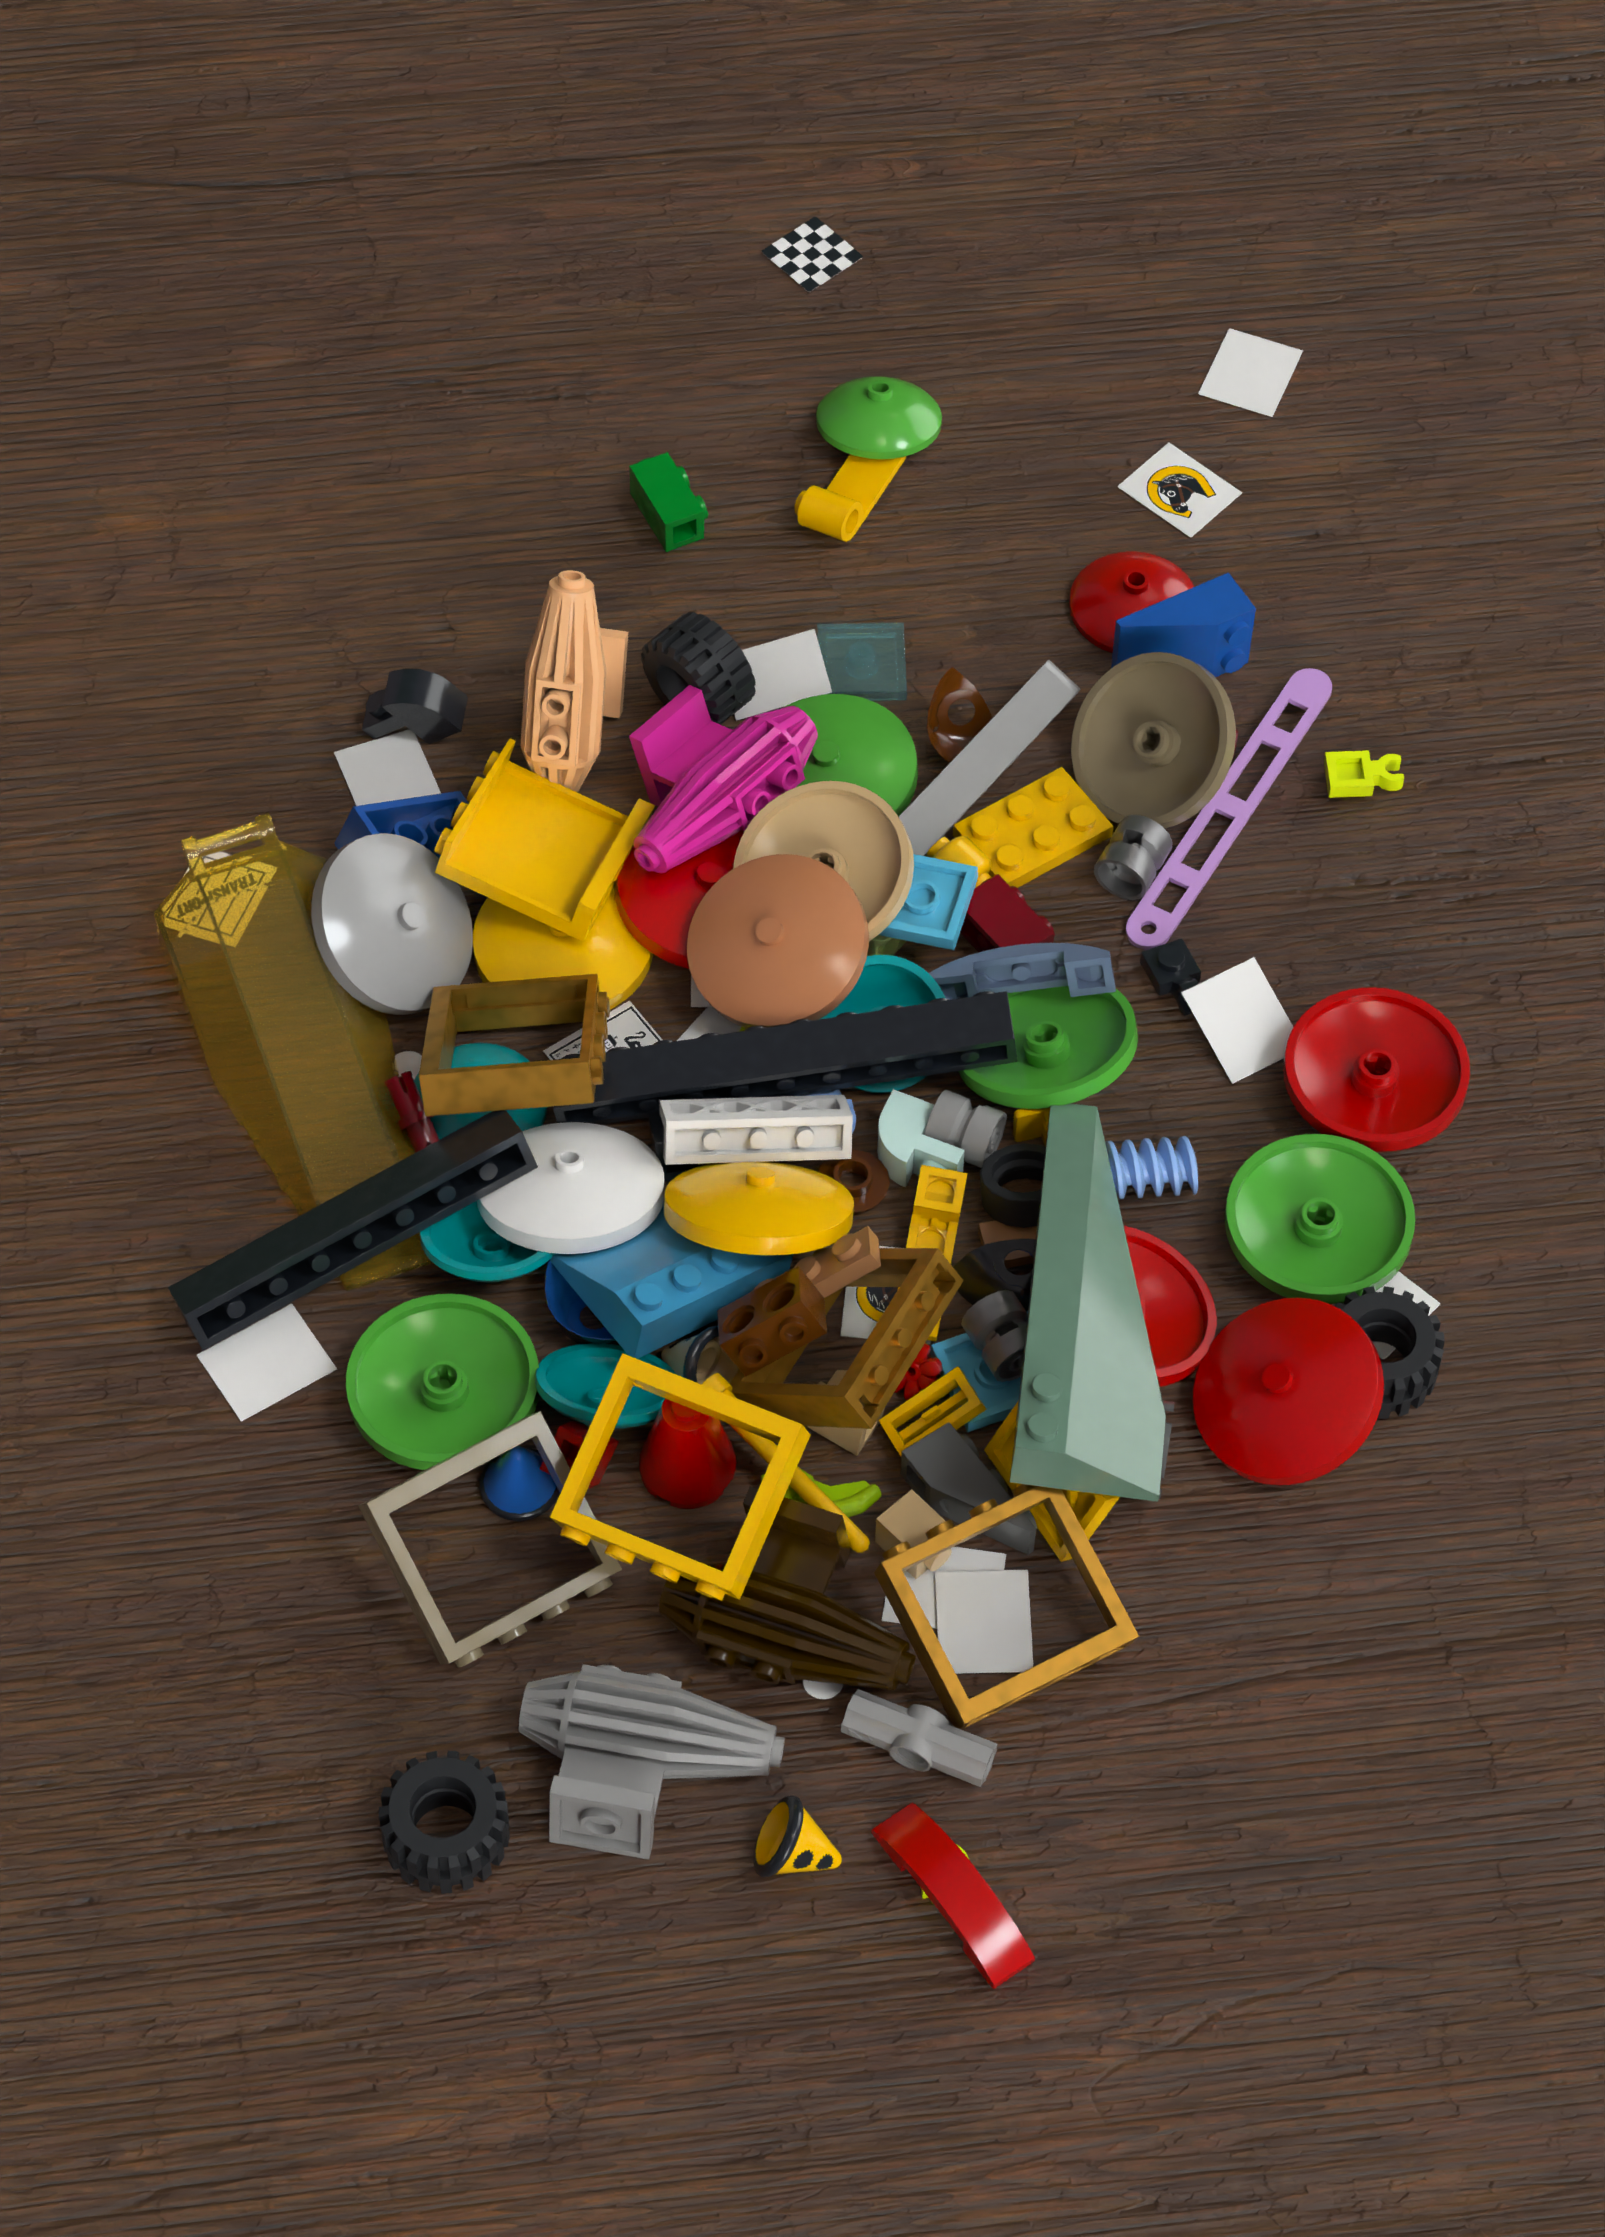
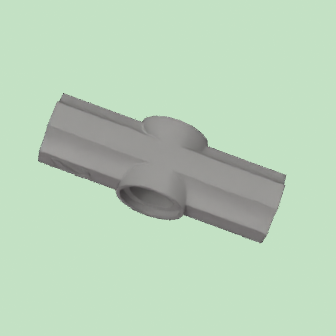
M859 1689L853 1694L841 1724L842 1733L888 1750L890 1756L896 1762L908 1769L925 1772L933 1768L979 1787L986 1781L997 1752V1743L949 1725V1721L944 1715L930 1707L913 1704L905 1708Z

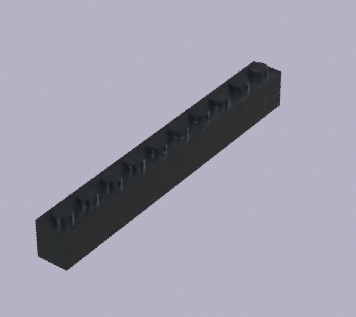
M984 991L972 997L952 1000L937 998L925 1004L906 1007L891 1005L873 1012L859 1014L845 1012L833 1018L820 1020L799 1019L787 1025L767 1028L753 1026L740 1032L727 1034L707 1033L698 1038L681 1041L661 1040L653 1045L635 1048L615 1047L606 1052V1060L602 1062L603 1084L596 1085L594 1103L553 1106L557 1123L581 1122L603 1125L648 1118V1114L660 1112V1100L796 1096L1018 1062L1007 991L998 993ZM569 1054L561 1059L579 1058L580 1054Z

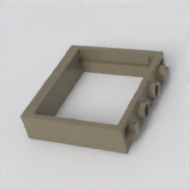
M541 1411L513 1423L358 1505L440 1665L450 1664L455 1661L457 1667L460 1668L484 1655L481 1646L498 1638L502 1645L528 1631L524 1625L525 1622L540 1614L543 1620L547 1621L571 1608L567 1599L582 1591L589 1598L613 1585L610 1576L622 1570L617 1559L604 1553L607 1548L606 1545L590 1539L587 1546L597 1565L461 1639L454 1641L389 1513L531 1438L561 1493L571 1469ZM584 1496L578 1513L596 1520Z

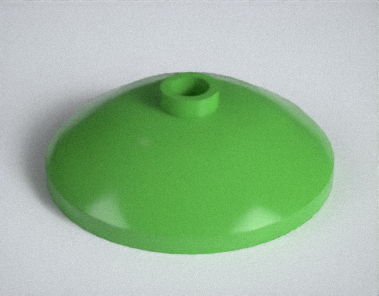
M874 376L847 381L827 393L817 407L816 424L821 436L833 447L845 453L870 459H893L917 453L932 444L941 430L942 413L935 399L915 384L897 378Z

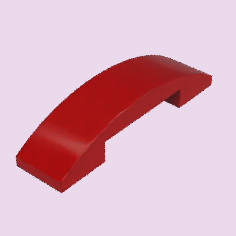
M912 1802L872 1829L871 1834L902 1872L907 1869L961 1938L964 1953L993 1990L1035 1961V1956L993 1890L954 1841L921 1808Z

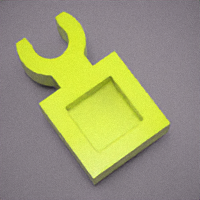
M1369 750L1325 752L1324 770L1328 797L1373 796L1374 786H1379L1387 791L1402 789L1404 774H1391L1387 772L1400 769L1401 756L1386 754L1379 760L1371 761Z

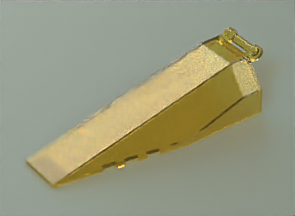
M269 813L256 816L255 822L197 840L195 836L180 840L190 870L153 914L159 945L213 1082L240 1125L244 1126L252 1138L262 1159L266 1160L275 1174L277 1183L283 1192L286 1191L300 1216L413 1155L415 1152L406 1131H400L397 1122L401 1119L390 1093L384 1085L386 1080L394 1076L399 1077L389 1024L385 1013L362 1004L344 990L326 966L315 940L311 916L312 896L318 875L327 859L279 841ZM261 839L263 844L262 846L204 863L202 858ZM419 1232L338 1276L345 1289L350 1291L433 1262L427 1257L422 1248Z

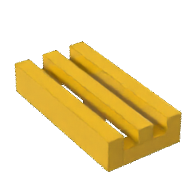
M957 1366L878 1421L901 1456L903 1450L946 1423L950 1422L955 1430L987 1410V1408L977 1396L978 1394L969 1383L964 1372ZM958 1386L961 1388L958 1393L940 1405L933 1406L923 1413L921 1418L898 1433L896 1429Z

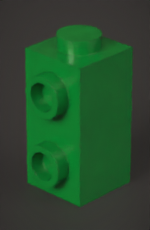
M668 452L652 458H645L629 466L630 494L665 552L704 539V520L708 519L705 502L700 495L695 496L693 494L685 469L682 466L677 467Z

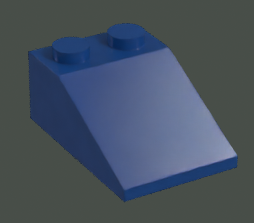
M1228 572L1116 620L1111 668L1126 659L1140 654L1164 652L1179 655L1196 662L1215 677L1224 673L1236 672L1247 664L1249 660L1256 608Z
M461 791L353 806L334 844L337 849H340L346 844L367 835L380 833L396 834L420 843L440 859L441 855L435 853L434 850L444 828L452 829L450 824L454 807L459 806L461 802L469 803Z

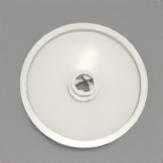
M554 1123L522 1131L538 1167L477 1200L479 1212L487 1225L498 1235L514 1244L547 1253H589L622 1244L639 1235L652 1224L660 1213L664 1202V1171L656 1154L641 1140L624 1131L592 1123Z

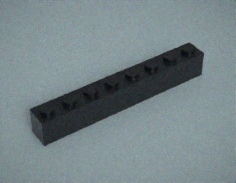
M506 1110L492 1111L171 1285L168 1289L202 1350H205L536 1169L538 1165L522 1130Z

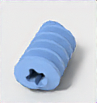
M1186 1136L1178 1138L1175 1150L1170 1139L1167 1137H1162L1159 1140L1156 1151L1149 1138L1141 1140L1138 1152L1130 1139L1122 1142L1119 1153L1112 1141L1105 1142L1119 1200L1124 1199L1127 1187L1131 1185L1138 1198H1143L1147 1184L1152 1185L1156 1197L1162 1196L1165 1183H1170L1175 1196H1180L1183 1182L1189 1183L1193 1195L1197 1194V1160L1194 1149Z

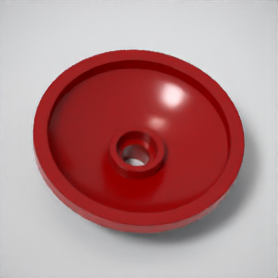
M1138 551L1112 553L1091 562L1078 574L1070 592V614L1078 631L1089 642L1107 652L1113 653L1116 620L1189 590L1194 585L1181 568L1160 556Z

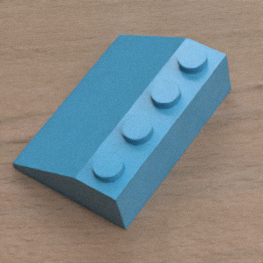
M663 1202L661 1211L652 1224L634 1238L617 1246L595 1252L579 1254L555 1253L550 1262L629 1356L638 1359L718 1320L717 1310L750 1293L762 1281L770 1278L774 1279L788 1271L794 1254H740L710 1248L693 1242L670 1227L664 1217Z

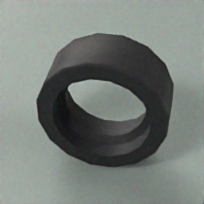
M1028 1143L1009 1145L994 1151L983 1162L980 1171L981 1201L983 1209L993 1220L1013 1227L1028 1228L1037 1226L1041 1189L1022 1193L1010 1191L1001 1186L1012 1180L1024 1178L1042 1181L1045 1146Z

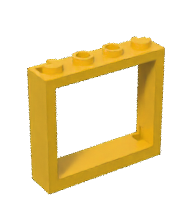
M622 1353L550 1518L562 1527L561 1536L574 1540L577 1544L587 1546L590 1539L607 1546L605 1554L621 1562L632 1565L634 1559L638 1558L652 1564L650 1572L665 1580L677 1583L679 1577L682 1576L697 1582L695 1591L709 1598L713 1597L722 1601L726 1594L740 1600L811 1435L798 1422ZM633 1386L778 1443L723 1571L578 1513Z

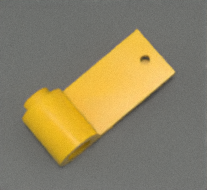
M850 454L827 489L813 485L807 491L804 490L799 494L794 507L799 525L844 542L851 540L907 457L870 459Z

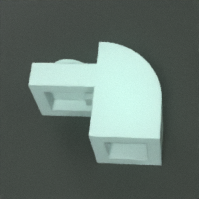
M893 1089L881 1112L878 1125V1159L882 1161L888 1170L889 1178L897 1184L906 1187L913 1173L920 1175L921 1165L963 1172L965 1150L924 1135L934 1104Z

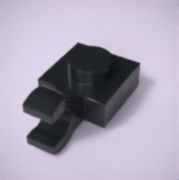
M1181 938L1141 952L1140 964L1158 995L1161 996L1172 992L1183 1015L1192 1014L1181 992L1199 984L1201 970L1183 939Z

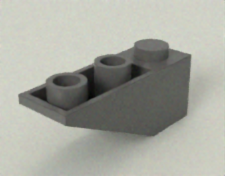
M950 1422L902 1451L900 1475L939 1515L961 1524L971 1519L968 1512L988 1500L995 1499L997 1504L1000 1505L1012 1499L1008 1494L1006 1483L995 1469H987L979 1459V1453L973 1441L966 1434L959 1435ZM1028 1510L981 1534L1029 1555L1034 1551L1037 1523L1032 1513Z

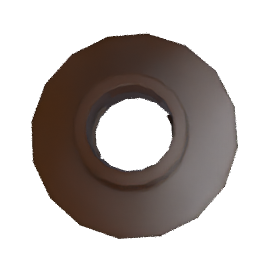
M856 1149L852 1150L851 1159L825 1160L818 1169V1172L838 1181L851 1193L854 1200L853 1214L864 1213L877 1207L886 1197L890 1185L888 1170L882 1161L871 1153ZM848 1173H856L863 1176L865 1181L858 1186H849L841 1182L840 1178Z

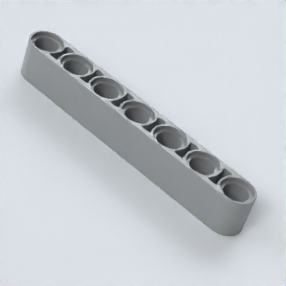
M1050 660L1030 678L899 816L909 835L913 854L925 856L929 849L952 828L1081 690Z

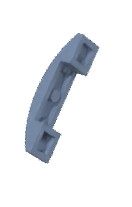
M1031 943L995 948L954 960L929 972L940 986L945 998L949 1000L972 997L984 991L994 993L1007 991V993L1062 986L1069 987L1070 997L1116 992L1110 951L1070 943Z

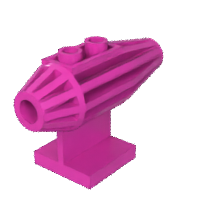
M691 685L687 686L629 736L650 803L658 806L657 810L634 839V856L637 862L647 871L665 873L671 868L734 836L740 830L745 831L752 819L769 802L786 791L796 788L805 780L803 770L818 738L816 726L811 718L798 707L787 706L748 717L732 730L711 721L702 690Z

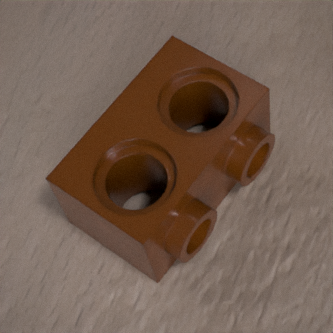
M799 1266L717 1310L719 1346L745 1377L827 1333L824 1297Z

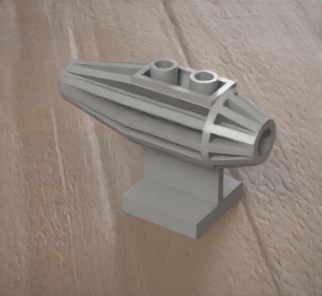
M583 1664L581 1671L528 1682L519 1717L520 1733L562 1759L559 1776H553L550 1789L549 1842L648 1860L650 1859L653 1845L654 1819L663 1779L768 1776L770 1767L780 1768L785 1738L776 1736L777 1726L682 1689L681 1681L671 1680L669 1677L657 1673L641 1675L624 1672L611 1665L595 1667Z

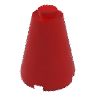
M665 1399L641 1449L639 1458L640 1476L648 1492L655 1497L658 1495L670 1501L671 1506L680 1509L704 1507L720 1498L724 1494V1489L733 1480L736 1473L735 1450L718 1419Z

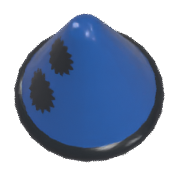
M516 1446L487 1463L481 1474L479 1487L481 1497L491 1512L510 1521H525L541 1516L553 1506L560 1492L551 1475L540 1470L543 1459L538 1450Z

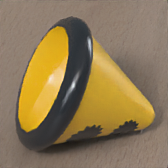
M795 1795L785 1796L769 1812L756 1840L753 1856L755 1871L764 1878L775 1874L835 1869L842 1862V1857L838 1850L805 1810L800 1798Z

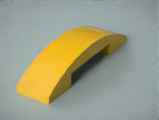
M921 1165L906 1248H938L951 1264L968 1173ZM941 1318L927 1340L937 1341Z

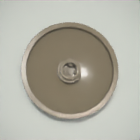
M1151 652L1120 662L1095 683L1077 714L1072 734L1071 757L1079 787L1106 818L1118 824L1125 816L1129 815L1145 816L1156 821L1164 829L1188 820L1210 802L1220 789L1230 769L1236 741V724L1232 705L1226 691L1212 673L1198 663L1172 653Z

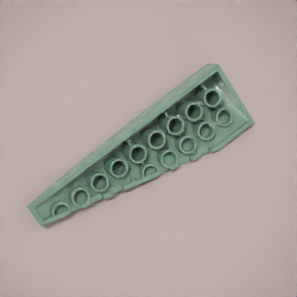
M1072 1103L1067 1105H1050L1010 1482L1158 1502L1166 1415L1098 1108L1096 1106Z

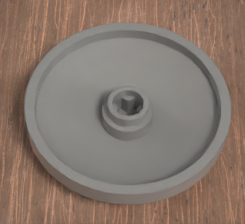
M388 833L372 834L359 838L338 849L327 860L318 875L313 890L311 907L312 926L320 954L329 971L344 990L356 1000L374 1010L393 1015H407L430 1008L434 987L461 984L472 955L473 929L470 911L459 884L435 873L439 858L425 846L412 839Z

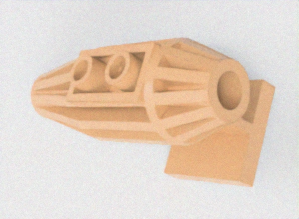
M562 571L557 577L549 581L525 663L520 744L530 771L542 778L549 779L550 782L560 784L575 792L580 790L601 751L603 716L620 718L623 712L628 632L600 628L594 584L583 573L578 571Z

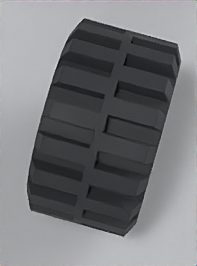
M695 612L684 613L642 648L641 661L644 665V673L653 691L664 706L687 686L691 685L702 690L711 721L721 725L755 696V677L743 651L719 624L711 621L703 614H696Z
M1374 1286L1363 1288L1362 1296L1352 1292L1345 1296L1344 1304L1338 1302L1335 1307L1350 1315L1361 1326L1372 1342L1387 1343L1395 1347L1404 1356V1359L1397 1362H1381L1384 1376V1393L1378 1419H1389L1390 1412L1393 1411L1399 1417L1409 1413L1410 1405L1417 1409L1424 1403L1426 1395H1431L1435 1387L1445 1343L1444 1332H1439L1441 1323L1437 1315L1428 1316L1430 1307L1423 1300L1417 1304L1413 1302L1414 1294L1404 1290L1402 1295L1393 1293L1394 1287L1384 1286L1383 1292H1376Z
M449 1750L447 1758H438L437 1751L426 1753L427 1760L419 1763L416 1757L407 1761V1772L402 1773L396 1770L390 1777L392 1788L384 1787L381 1794L382 1806L379 1807V1822L384 1851L387 1852L388 1861L394 1870L400 1868L403 1880L411 1884L415 1879H418L420 1890L431 1892L433 1885L440 1886L441 1894L452 1893L453 1885L461 1884L463 1891L474 1887L473 1878L478 1876L484 1881L492 1875L491 1863L499 1866L504 1858L503 1847H508L510 1839L505 1791L501 1782L496 1783L495 1773L489 1766L480 1770L479 1759L469 1755L463 1761L460 1760L458 1751ZM443 1806L463 1809L473 1817L472 1822L465 1830L447 1838L428 1836L416 1827L419 1820L427 1812Z

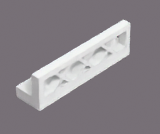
M845 1095L660 1100V1116L664 1126L663 1158L665 1165L851 1159L853 1115Z

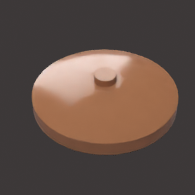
M776 854L763 856L741 864L728 872L703 897L695 911L688 933L687 957L690 972L698 990L707 1002L725 1019L746 1029L753 1026L767 1028L787 1025L799 1019L819 1020L834 1010L848 996L857 983L867 959L869 948L868 923L857 895L847 881L831 867L815 859L800 855Z

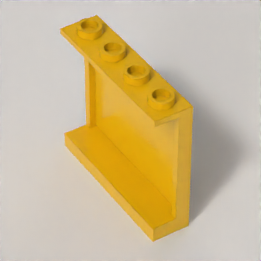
M509 738L501 753L496 751L491 753L483 771V775L486 777H476L467 796V801H470L469 804L465 802L459 804L451 822V826L454 827L453 830L445 827L434 850L435 853L441 855L435 873L580 941H584L616 885L617 877L623 868V863L634 846V839L651 818L655 805L639 798L630 815L627 816L560 784L550 782L549 779L542 778L538 774L509 761L516 742Z

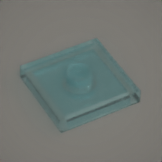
M904 622L817 624V640L832 689V693L829 694L853 695L871 701L907 700Z

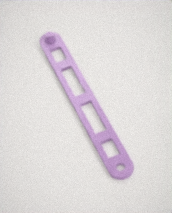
M1306 668L1297 671L1289 679L1230 767L1220 789L1201 810L1129 917L1126 924V935L1135 947L1148 950L1166 944L1329 700L1332 693V682L1327 674L1318 669ZM1288 703L1306 711L1292 733L1273 726ZM1261 743L1279 751L1246 801L1228 793ZM1215 812L1232 819V823L1200 871L1182 864V861ZM1169 881L1187 889L1172 913L1153 905ZM1145 925H1152L1156 931L1152 934H1145L1141 928Z

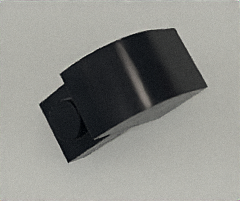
M421 669L394 670L389 672L386 688L369 695L362 730L371 738L376 739L406 726L426 743L432 744L462 731L468 696L450 681L433 672Z

